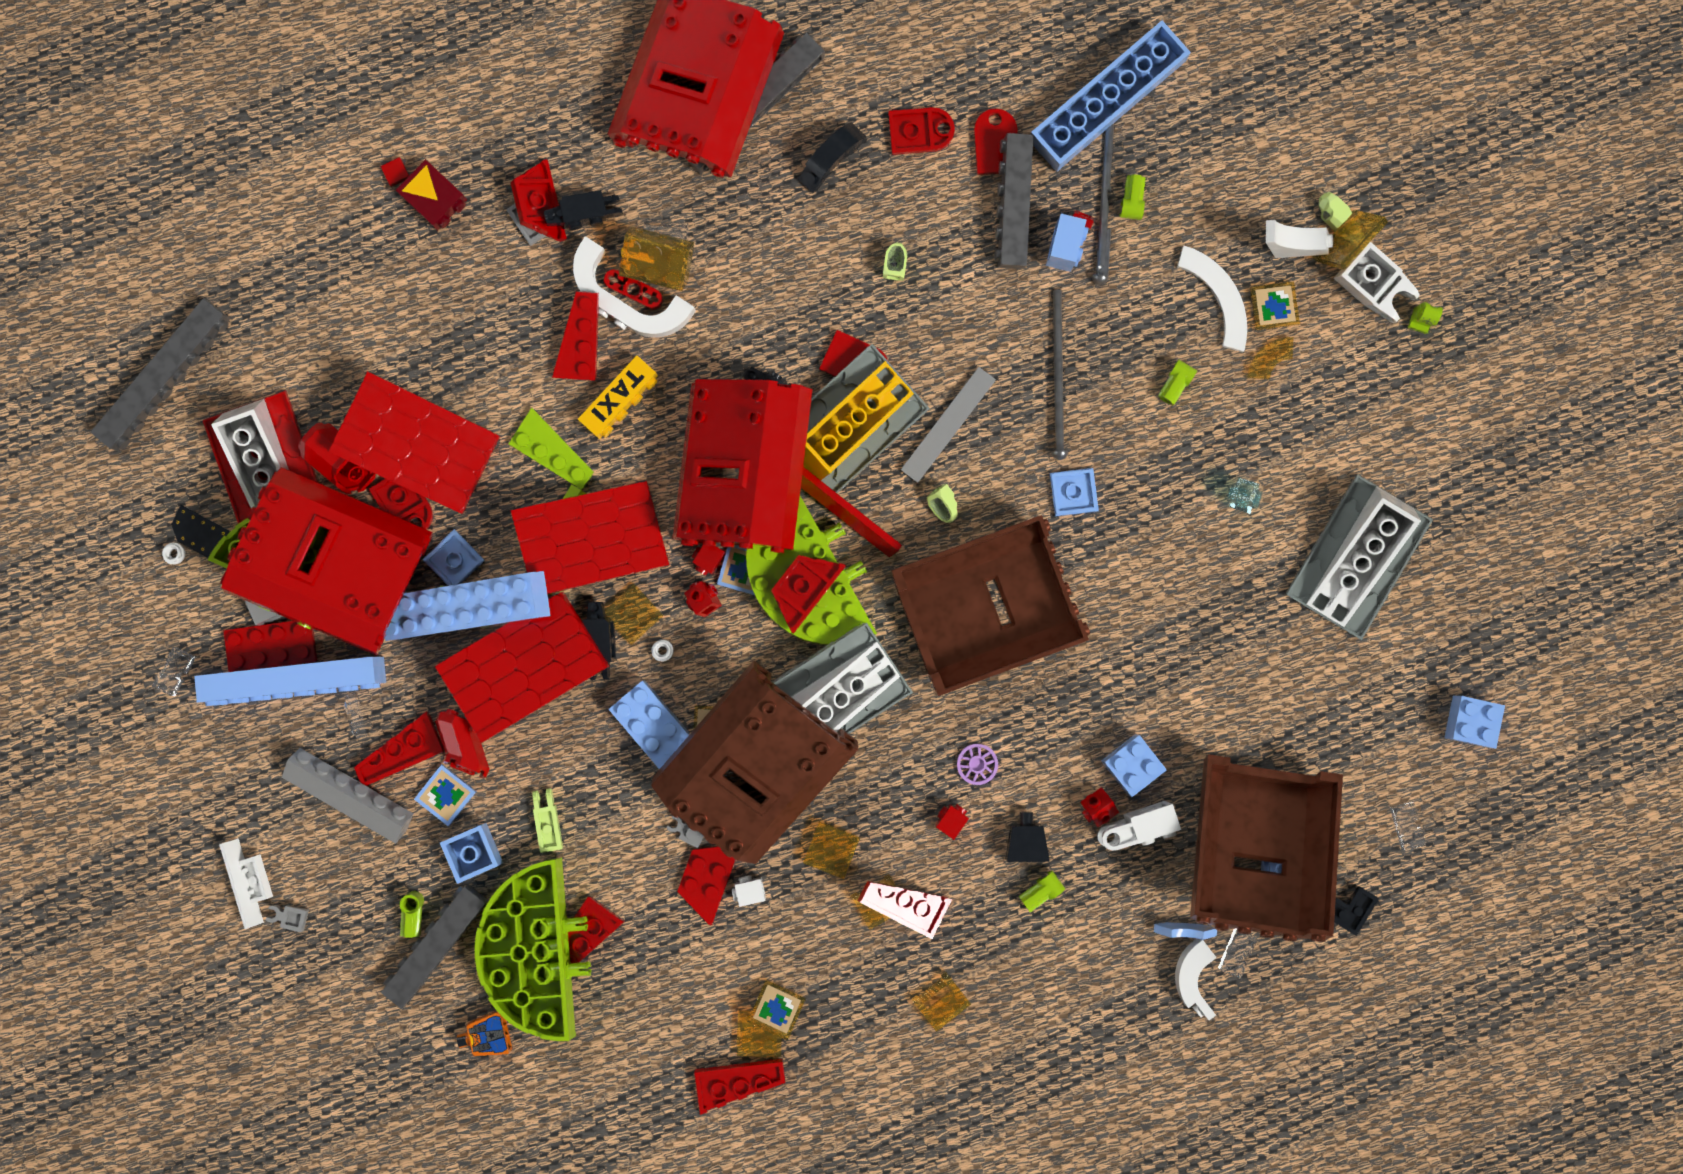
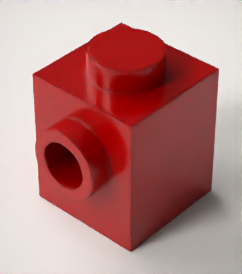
M698 546L692 555V558H694L692 563L697 565L695 570L705 576L707 573L713 575L726 552L717 546Z
M950 804L948 808L943 806L937 815L939 820L935 827L955 840L969 820L965 815L967 811L958 804L955 807Z

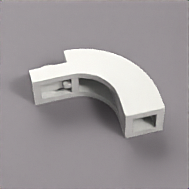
M1196 938L1184 949L1179 957L1175 970V984L1184 1005L1190 1008L1195 1004L1193 1009L1200 1018L1205 1016L1208 1020H1211L1216 1014L1202 998L1198 990V977L1203 968L1216 959V956L1203 940Z

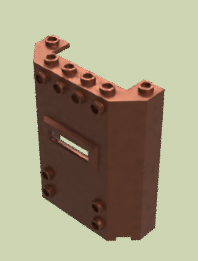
M1042 515L891 570L898 596L937 696L1089 640L1090 630L1086 622L1083 623L1081 619L1078 620L1077 618L1079 610L1076 603H1072L1069 595L1072 593L1067 582L1064 583L1061 574H1064L1062 565L1059 561L1056 562L1053 555L1056 553L1052 541L1048 542L1047 539L1050 536L1048 532L1051 531L1048 520L1043 519ZM993 579L996 581L1011 623L1004 626L1000 622L986 582Z
M755 660L653 776L651 783L654 791L674 817H680L691 830L700 832L710 844H716L720 847L726 856L733 857L737 861L756 864L858 750V741L842 728L837 732L776 686L771 682L772 674ZM730 769L767 798L762 804L758 803L723 775Z
M1208 754L1203 764L1190 918L1200 924L1213 925L1216 930L1228 931L1229 928L1237 929V933L1251 934V931L1259 932L1261 937L1274 938V935L1283 936V940L1297 941L1298 938L1326 942V939L1334 935L1343 774L1320 771L1315 776L1231 764V758ZM1239 857L1282 864L1281 873L1235 867L1234 858Z

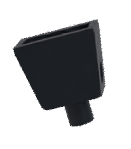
M1020 812V824L1010 825L1005 856L1007 862H1049L1044 827L1041 824H1033V812Z

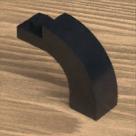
M852 122L844 125L815 151L806 162L805 169L797 179L812 193H815L833 169L846 157L854 154L867 136Z

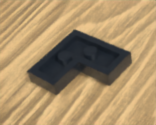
M1357 886L1347 904L1336 898L1334 923L1357 936L1379 898L1362 887Z

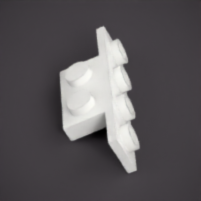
M239 839L219 844L244 929L264 923L258 901L271 898L273 894L261 855L244 859Z

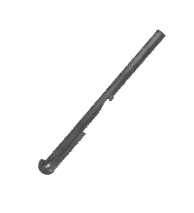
M1114 123L1105 130L1096 275H1092V280L1097 285L1105 284L1109 278L1111 229H1108V191L1111 192Z
M1053 290L1056 449L1051 454L1056 460H1063L1067 457L1068 451L1064 450L1062 291Z

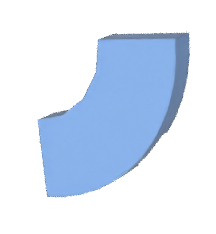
M1173 922L1154 924L1155 933L1170 938L1190 937L1204 940L1217 936L1215 927L1202 924Z

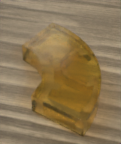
M1294 337L1274 340L1260 349L1251 361L1247 378L1269 380L1272 370L1278 363L1293 359Z

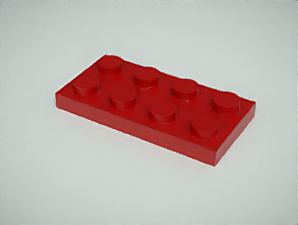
M296 621L223 630L228 672L317 662L314 630L312 628H305L297 624Z

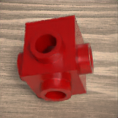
M697 581L690 585L689 590L684 592L687 598L686 604L694 611L695 615L706 617L722 606L717 597L718 591L713 584Z
M1102 787L1089 794L1080 802L1084 808L1082 814L1089 823L1093 821L1097 827L1109 822L1111 818L1119 813L1113 800Z

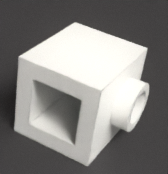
M751 875L738 878L739 882H736L735 888L732 889L734 902L738 901L739 907L766 900L762 877L752 879Z

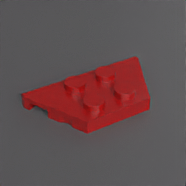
M544 159L512 180L510 184L520 225L562 242L567 239L563 226H547L545 223L544 211L557 207L559 204L548 159Z
M798 555L775 584L771 592L793 634L841 574L846 565Z
M718 846L692 849L677 891L711 926L736 860L733 857L726 856Z

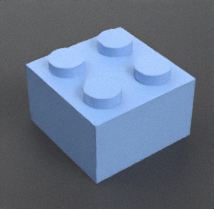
M1060 214L1055 225L1045 266L1071 272L1074 266L1077 267L1083 253V249L1080 246L1083 245L1088 233V227H1085L1086 219Z
M1453 695L1444 738L1496 749L1505 705Z
M1138 734L1133 735L1101 760L1130 797L1135 796L1166 771L1163 764Z
M487 823L440 843L457 884L503 864Z

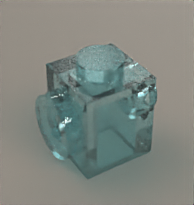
M1238 477L1235 487L1231 486L1227 498L1231 499L1230 508L1251 514L1252 509L1257 510L1263 495V491L1259 490L1260 484Z

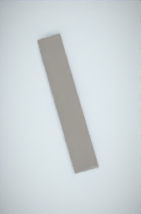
M978 367L900 471L918 483L996 379Z

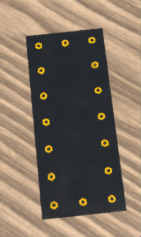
M180 505L171 524L177 542L209 558L218 542L231 532L183 505Z

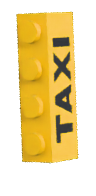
M636 355L578 420L597 438L600 439L602 436L606 438L613 431L612 425L617 420L621 422L627 416L628 412L626 410L631 405L636 406L643 398L641 394L646 389L650 390L655 386L658 381L656 380L658 377L657 373Z

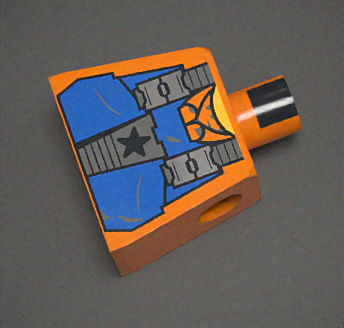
M497 1011L470 1021L466 1025L467 1033L457 1035L458 1047L471 1046L473 1056L509 1054L512 1050L507 1021Z

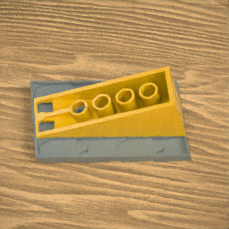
M873 344L868 346L811 398L803 467L836 493L842 490L930 409Z

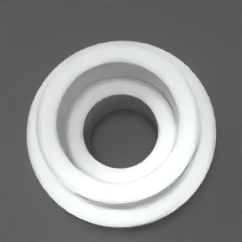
M169 543L162 551L163 559L169 564H179L185 558V549L178 543ZM173 550H176L178 553L175 558L171 556Z
M667 640L656 641L651 649L652 656L661 662L669 660L674 651L672 644ZM662 646L667 649L664 655L659 653V648Z

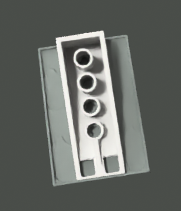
M1357 473L1295 576L1286 595L1362 640L1433 519Z
M864 622L836 641L829 643L774 681H771L837 732L842 728L848 734L913 693L869 625Z

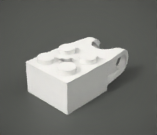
M1371 242L1362 245L1333 278L1363 305L1392 323H1397L1400 319L1392 305V300L1396 293L1411 300H1415L1420 296L1415 286L1403 274V270ZM1366 271H1368V272L1370 273V274L1368 275L1370 278H1367V276H1366Z
M1162 801L1123 814L1125 819L1101 827L1098 830L1097 839L1101 845L1113 851L1142 843L1143 846L1155 842V838L1161 836L1164 839L1176 835V831L1181 830L1173 804ZM1114 833V839L1107 843V836Z

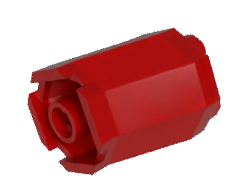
M316 423L302 437L298 444L300 456L346 495L352 494L351 491H364L375 479L376 474L328 452L339 430L330 423Z
M451 709L439 712L435 723L445 751L442 763L447 764L451 762L450 767L473 776L475 772L480 773V778H486L490 770L482 744L468 720L459 717L460 713Z

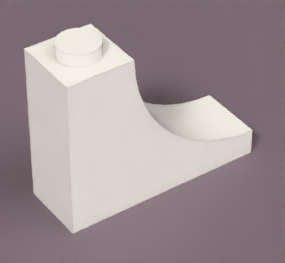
M1276 220L1266 221V244L1275 258L1328 255L1329 248L1333 247V235L1329 234L1327 227L1300 228L1286 226L1278 223Z

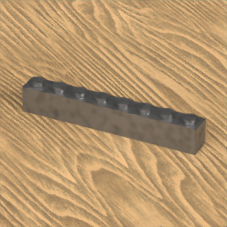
M808 33L802 37L798 36L788 51L784 50L777 56L750 128L825 58V51ZM690 163L700 175L708 169V166L704 163Z
M203 298L90 433L112 450L119 451L120 449H125L130 443L129 438L144 427L143 422L148 416H152L157 412V405L162 399H167L171 395L172 387L186 377V371L190 366H194L199 362V355L204 349H209L214 344V337L226 330L228 321L231 318L210 301Z

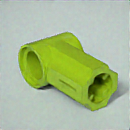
M1136 174L1127 175L1124 198L1121 201V206L1123 207L1119 215L1120 218L1142 220L1145 208V201H1143L1145 177Z
M1180 359L1177 360L1174 365L1175 367L1168 374L1169 378L1157 396L1172 406L1177 402L1184 388L1190 384L1197 373L1196 369Z
M1053 870L1047 872V876L1043 879L1039 878L1035 885L1018 896L1029 912H1032L1048 899L1056 898L1065 890V887Z
M411 891L400 900V936L406 938L421 936L424 897L418 891ZM408 898H413L416 901V907H411L408 904Z

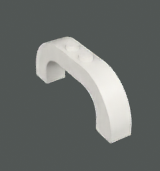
M586 236L584 237L575 253L573 272L580 291L599 292V315L604 318L610 316L615 320L614 324L622 330H625L627 327L631 331L646 337L671 335L689 322L696 312L695 307L677 295L665 311L658 315L648 316L639 313L602 289L596 282L595 273L598 264L606 252L603 247Z

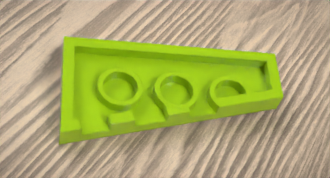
M531 408L509 442V445L583 490L594 471Z

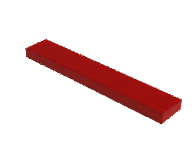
M803 467L801 488L889 558L900 550L902 545Z

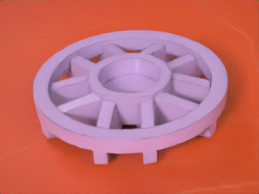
M972 744L960 752L957 759V769L960 776L966 782L973 785H982L992 780L998 769V760L996 754L988 746ZM974 747H978V755L973 756L972 752ZM981 748H984L987 751H989L983 756H981ZM969 750L971 758L964 757L963 754ZM991 753L993 760L986 762L984 758ZM961 759L969 760V765H960ZM994 763V770L989 769L987 765ZM961 768H969L966 775L962 773ZM985 769L991 773L988 778L982 773ZM971 771L975 773L973 781L967 778ZM978 774H980L984 778V780L976 781Z

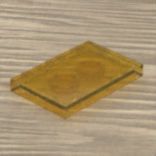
M1355 210L1332 234L1333 247L1329 248V254L1314 255L1312 257L1316 262L1345 269L1382 230L1388 221L1384 216Z

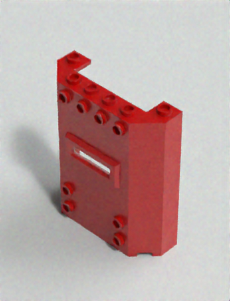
M657 0L607 133L612 139L613 144L621 148H625V146L633 148L639 144L645 145L647 149L653 152L661 150L673 158L681 156L693 164L704 163L710 169L711 174L716 177L723 178L726 176L731 178L784 36L780 23L775 20L769 22L761 17L762 12L755 8L727 0ZM667 72L704 83L705 87L703 92H699L660 79L662 73Z
M695 379L691 383L672 539L681 541L680 545L694 546L698 545V543L716 546V542H719L721 546L734 548V544H739V548L753 549V545L766 546L771 548L770 552L784 553V549L793 550L812 389L792 383L791 385L777 384L778 381ZM701 468L739 469L738 479L700 477Z
M281 467L277 472H274L267 487L263 486L258 495L260 501L257 507L253 506L248 515L250 521L246 528L242 527L238 535L240 541L237 547H233L228 555L227 560L230 561L220 581V584H222L221 589L228 594L377 655L386 637L387 628L421 556H424L432 539V532ZM321 526L328 529L329 532L309 573L303 572L299 568Z

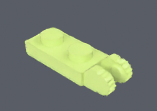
M552 788L546 789L547 807L541 808V798L538 790L532 792L533 813L540 853L563 849Z

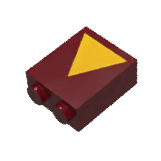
M426 159L396 189L398 194L437 231L440 228H445L451 221L450 217L455 212H461L466 206V197Z

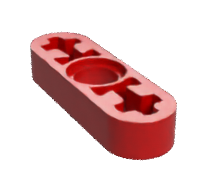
M612 269L606 272L604 283L610 290L652 310L658 309L662 305L663 297L657 289L618 270ZM618 275V280L623 283L627 279L623 286V291L620 290L622 288L620 284L614 283L611 285L609 277ZM636 284L639 286L640 290L637 295L628 294L627 290L630 285ZM644 288L647 289L645 291L647 295L653 296L656 294L657 303L649 304V299L644 296L642 300L639 299L643 295Z

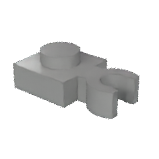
M672 816L678 822L677 827L668 825L667 830L670 832L679 831L681 834L678 839L699 848L704 835L698 831L691 830L687 824L682 822L680 817Z
M279 905L269 906L268 909L274 910L276 916H268L266 921L270 923L281 921L280 928L297 932L304 931L309 909L286 905L284 910H282Z

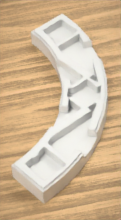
M1183 246L1177 268L1193 274L1211 289L1221 307L1224 318L1222 347L1243 353L1247 340V317L1236 285L1214 260L1193 248Z

